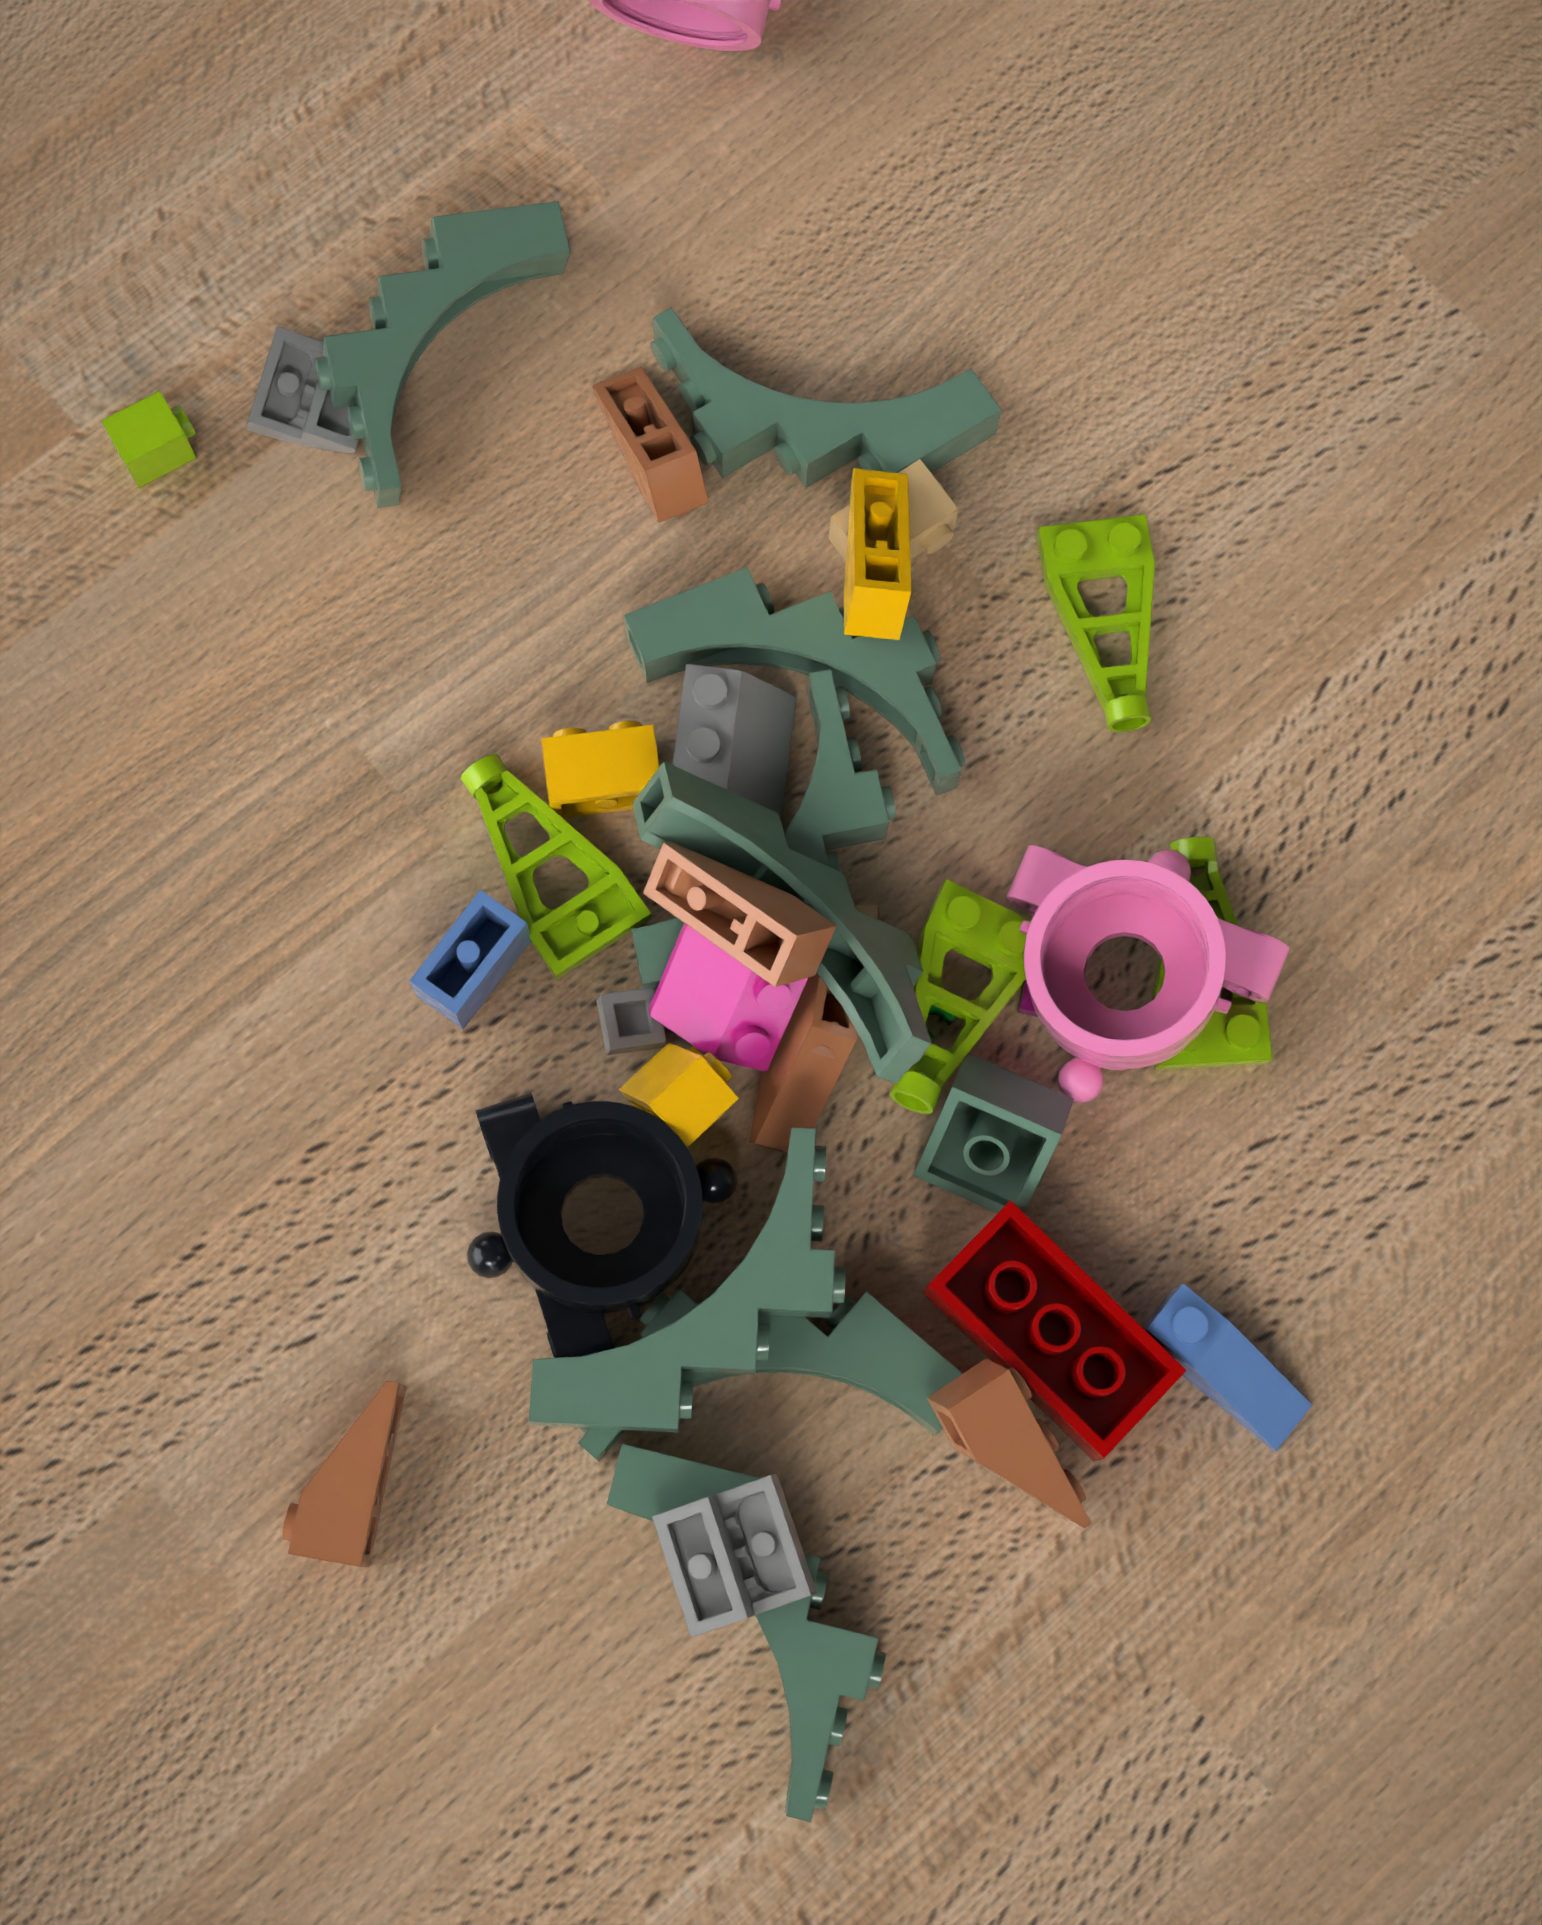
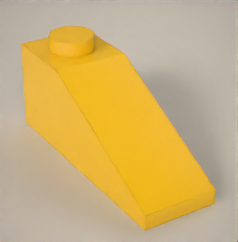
M853 468L844 582V635L900 640L911 596L908 474Z

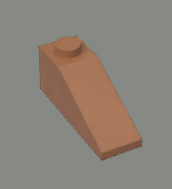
M642 366L592 385L594 394L640 493L657 521L662 522L672 517L682 516L692 509L709 503L696 450Z
M671 841L663 843L643 892L647 897L774 987L815 976L837 927L833 922L792 894Z
M388 1380L384 1383L301 1491L299 1504L291 1503L289 1505L283 1526V1540L290 1541L288 1554L357 1567H369L406 1386L399 1382Z

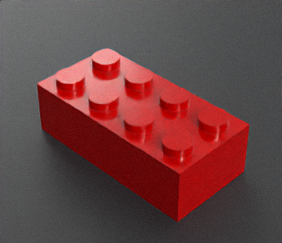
M1011 1200L922 1292L987 1358L1007 1369L1014 1368L1028 1385L1032 1395L1030 1400L1093 1462L1104 1459L1187 1371Z

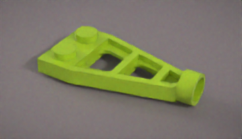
M1146 514L1038 527L1036 539L1045 587L1104 711L1107 729L1111 732L1121 733L1138 730L1147 726L1151 722L1148 700L1146 698L1155 561ZM1122 577L1127 585L1126 607L1121 614L1098 617L1091 615L1087 611L1078 592V583L1087 580ZM1127 632L1130 637V664L1105 667L1100 660L1094 636Z
M498 754L487 755L464 771L461 775V781L472 797L478 802L518 916L527 922L530 931V942L556 980L562 978L632 932L631 928L639 927L651 919V912L621 869L510 773ZM499 787H501V789H500L498 792L492 793V792H494L495 790H497ZM527 812L549 833L550 840L526 856L521 857L515 852L505 832V823L519 814ZM553 857H564L570 860L587 876L589 884L587 889L558 908L549 909L542 904L533 881L536 868Z
M1189 837L1170 843V850H1176L1183 854L1189 861L1191 870L1203 869L1202 874L1190 876L1189 882L1206 898L1217 918L1238 926L1218 871L1215 839L1211 837ZM1158 956L1152 1000L1155 999L1163 987L1165 977L1163 962L1160 956ZM1232 992V1003L1228 1013L1214 1011L1211 1019L1198 1036L1174 1057L1155 1064V1070L1268 1064L1273 1060L1267 1003L1254 1001Z
M948 879L940 886L919 934L917 954L924 972L918 977L913 988L925 1024L930 1007L934 1005L963 1019L964 1027L950 1049L945 1050L935 1044H931L921 1060L913 1064L896 1084H893L889 1094L892 1100L900 1106L921 1114H931L941 1094L942 1086L1026 980L1024 948L1027 935L1020 932L1019 929L1023 920L1030 923L1031 920ZM954 950L991 969L992 979L975 1000L967 1001L944 989L941 976L944 957L948 951Z

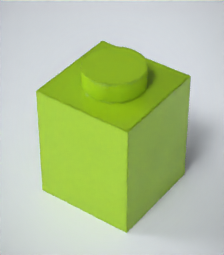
M160 390L101 420L138 488L196 459L188 441V438L196 435L192 424L180 405L170 409Z

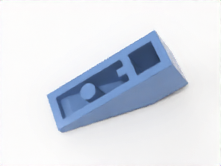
M1181 1284L1170 1291L1142 1326L1147 1333L1187 1370L1182 1375L1273 1451L1279 1449L1312 1406L1229 1320L1185 1284Z

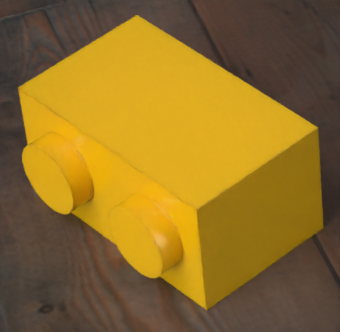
M621 721L609 726V730L586 733V730L582 728H565L556 731L553 737L541 738L550 808L562 818L634 810L632 803L659 768L654 724L642 726L638 721Z
M669 1042L618 1089L632 1106L650 1113L669 1126L687 1148L739 1099L727 1085L733 1078L732 1075L714 1055L709 1052L703 1055L693 1046L687 1050Z

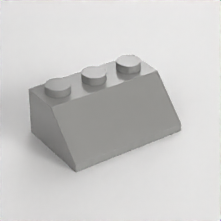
M686 664L672 765L777 812L781 821L796 696L742 670Z

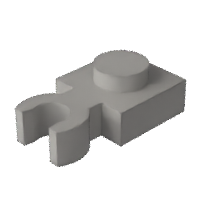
M656 987L599 995L596 1002L606 1056L662 1048L666 1043L664 1031L669 1030L672 1034L680 1037L649 1015L648 1008L655 994Z

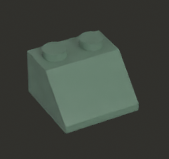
M968 1053L961 1064L913 1176L996 1213L1010 1200L1025 1213L1062 1136L1074 1099Z

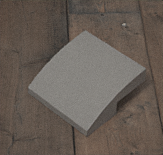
M277 326L245 430L312 448L355 453L359 439L354 440L352 438L347 407L334 409L330 390L320 391L318 385L315 358L323 357L324 342Z
M777 1473L652 1516L691 1638L817 1593Z

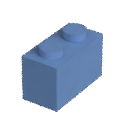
M479 890L409 980L417 997L458 1027L464 1029L530 944L528 924L488 894Z

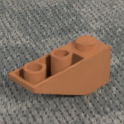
M817 972L815 976L808 978L767 1072H761L749 1143L788 1154L792 1128H814L857 1040L858 1033L844 1008Z
M984 1359L927 1397L954 1449L1082 1528L1092 1524L1081 1505L1086 1500L1085 1492L1075 1476L1069 1470H1063L1054 1454L1059 1449L1058 1442L1045 1422L1039 1418L1035 1419L1027 1404V1401L1032 1398L1030 1389L1022 1376L1014 1368L1007 1369Z

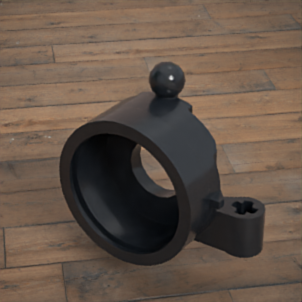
M528 1093L476 1110L491 1160L494 1159L500 1178L497 1193V1214L501 1233L491 1231L483 1232L476 1236L469 1244L467 1261L472 1271L485 1278L499 1277L506 1273L513 1262L515 1263L523 1278L536 1291L548 1329L546 1334L554 1358L581 1357L613 1349L614 1345L603 1313L628 1309L631 1320L642 1317L639 1305L646 1303L666 1290L681 1276L691 1261L700 1236L702 1200L709 1203H720L730 1198L736 1189L737 1175L730 1163L717 1157L707 1158L696 1166L685 1144L669 1126L657 1117L634 1106L610 1101H593L573 1105L572 1101L561 1104L562 1109L540 1120L532 1093ZM609 1177L624 1182L635 1191L643 1209V1221L640 1231L631 1244L616 1253L596 1255L582 1251L573 1244L563 1229L562 1212L566 1199L576 1186L589 1179Z

